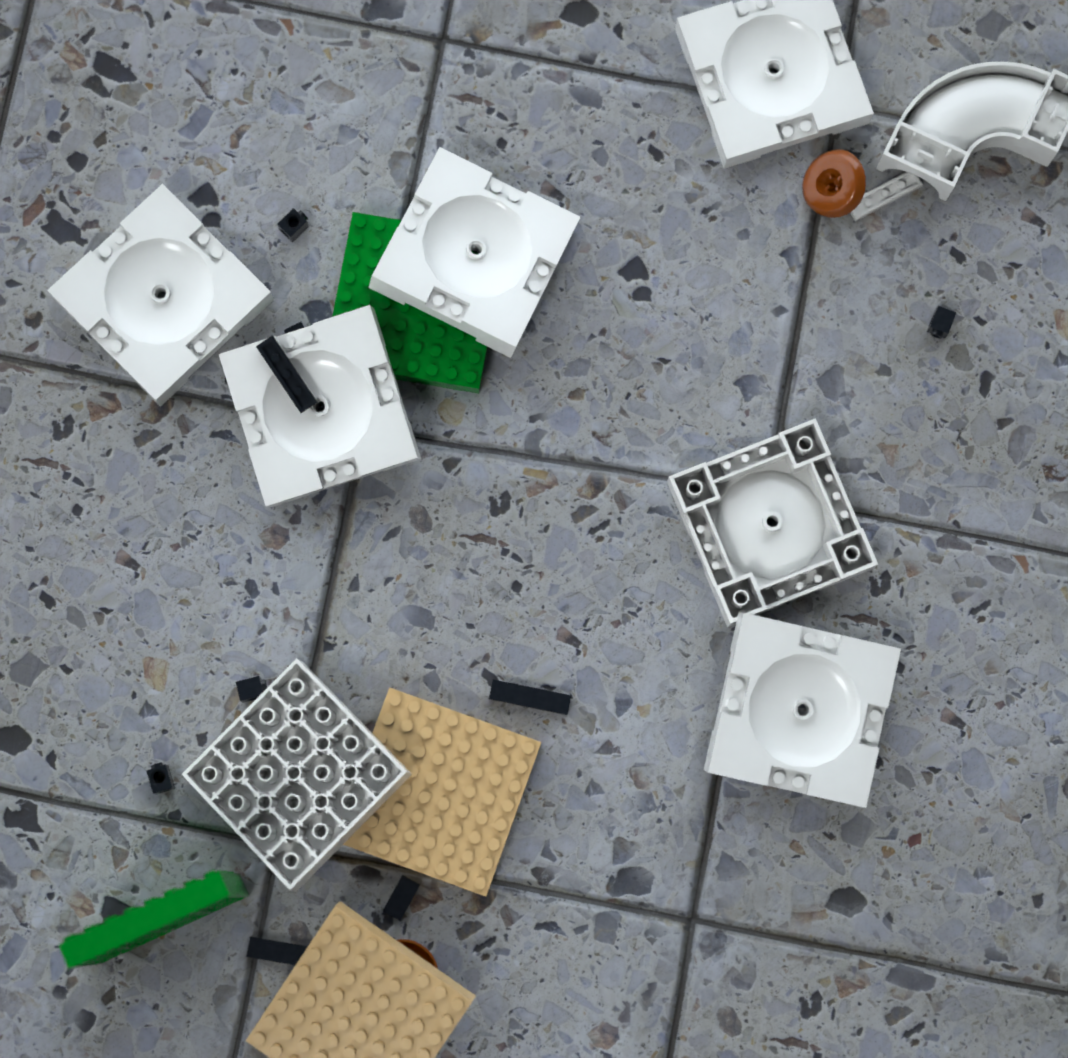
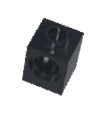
M293 208L277 223L278 229L293 243L309 227L308 217L302 211L297 212ZM292 221L299 222L297 227L289 226Z
M937 306L927 332L931 333V336L935 338L945 339L949 334L956 312Z
M260 676L236 681L239 699L242 703L256 700L267 689L266 681L262 680Z
M162 762L150 766V770L146 771L153 794L157 795L176 789L169 765H163ZM159 772L165 774V780L162 783H157L155 779Z

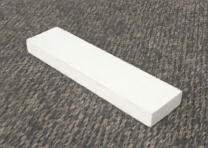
M905 172L865 193L860 204L850 214L857 221L922 187L923 183L918 176Z

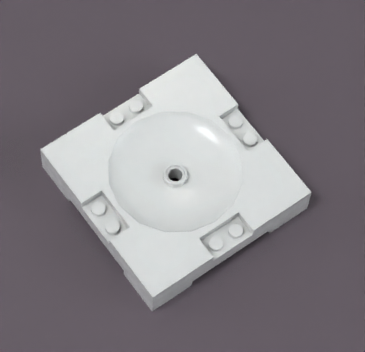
M742 0L735 3L730 1L677 18L675 31L687 64L689 63L724 169L760 158L761 155L830 133L834 135L870 123L874 113L855 60L852 61L841 30L842 24L833 0ZM775 69L778 73L773 74L769 70Z
M439 147L400 225L397 227L372 274L369 288L402 305L407 303L476 337L475 341L511 358L578 224L580 216L530 191L524 193L492 177L491 172ZM471 251H477L479 254H473Z
M163 184L121 221V226L93 252L90 250L47 290L53 299L86 330L160 407L189 381L188 378L244 325L247 326L274 300L271 291L231 251H228ZM165 292L166 296L164 298H157L159 293Z
M368 305L313 323L311 326L277 337L274 336L317 402H324L325 408L322 412L316 410L318 403L303 413L299 412L256 348L257 345L266 339L219 354L233 403L239 414L249 446L248 451L266 507L278 506L334 486L421 460L413 430L388 357L377 315L372 306Z
M816 418L710 462L701 463L668 477L667 484L687 532L691 536L727 627L736 624L739 612L756 616L790 601L872 570L878 565L866 534L859 525L832 462L831 453ZM767 519H774L777 525L770 527L767 524Z
M739 612L704 771L866 808L879 752L878 743L885 711L890 702L901 648ZM801 704H804L806 707V711L804 714L800 715L798 713V707Z

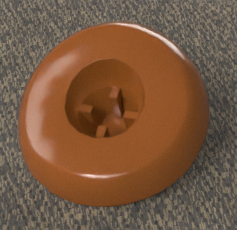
M832 150L818 156L807 168L802 182V192L806 203L816 213L829 218L842 217L851 213L860 204L866 188V177L861 162L855 155L845 150Z

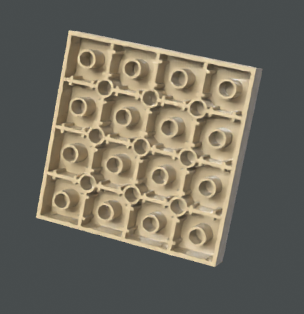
M389 687L372 734L412 775L343 845L486 897L541 742Z
M340 901L335 905L246 1039V1042L269 1058H435L476 995Z

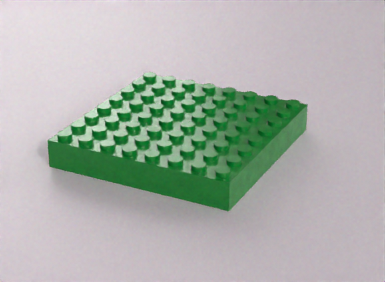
M353 212L332 317L368 305L372 306L377 315L396 380L479 394L487 346L475 341L476 337L407 303L402 305L369 288L372 274L402 220ZM471 251L473 254H479L477 251Z
M209 871L203 874L204 879L202 880L192 879L183 884L184 888H172L163 893L164 897L150 898L143 902L144 906L130 907L123 911L124 915H113L104 919V924H93L84 928V933H74L63 938L64 942L58 946L68 969L102 964L248 897L249 894L241 875L231 871Z

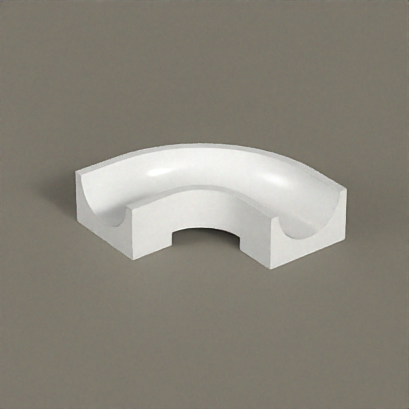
M1014 62L978 63L952 71L935 80L913 99L898 121L876 169L882 172L886 169H898L912 173L930 183L938 191L939 198L946 201L954 189L967 159L982 149L991 147L1005 148L1048 167L1058 153L1068 132V75L1056 69H1053L1050 73L1034 66Z

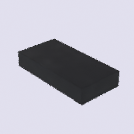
M402 875L383 912L401 921L420 884Z

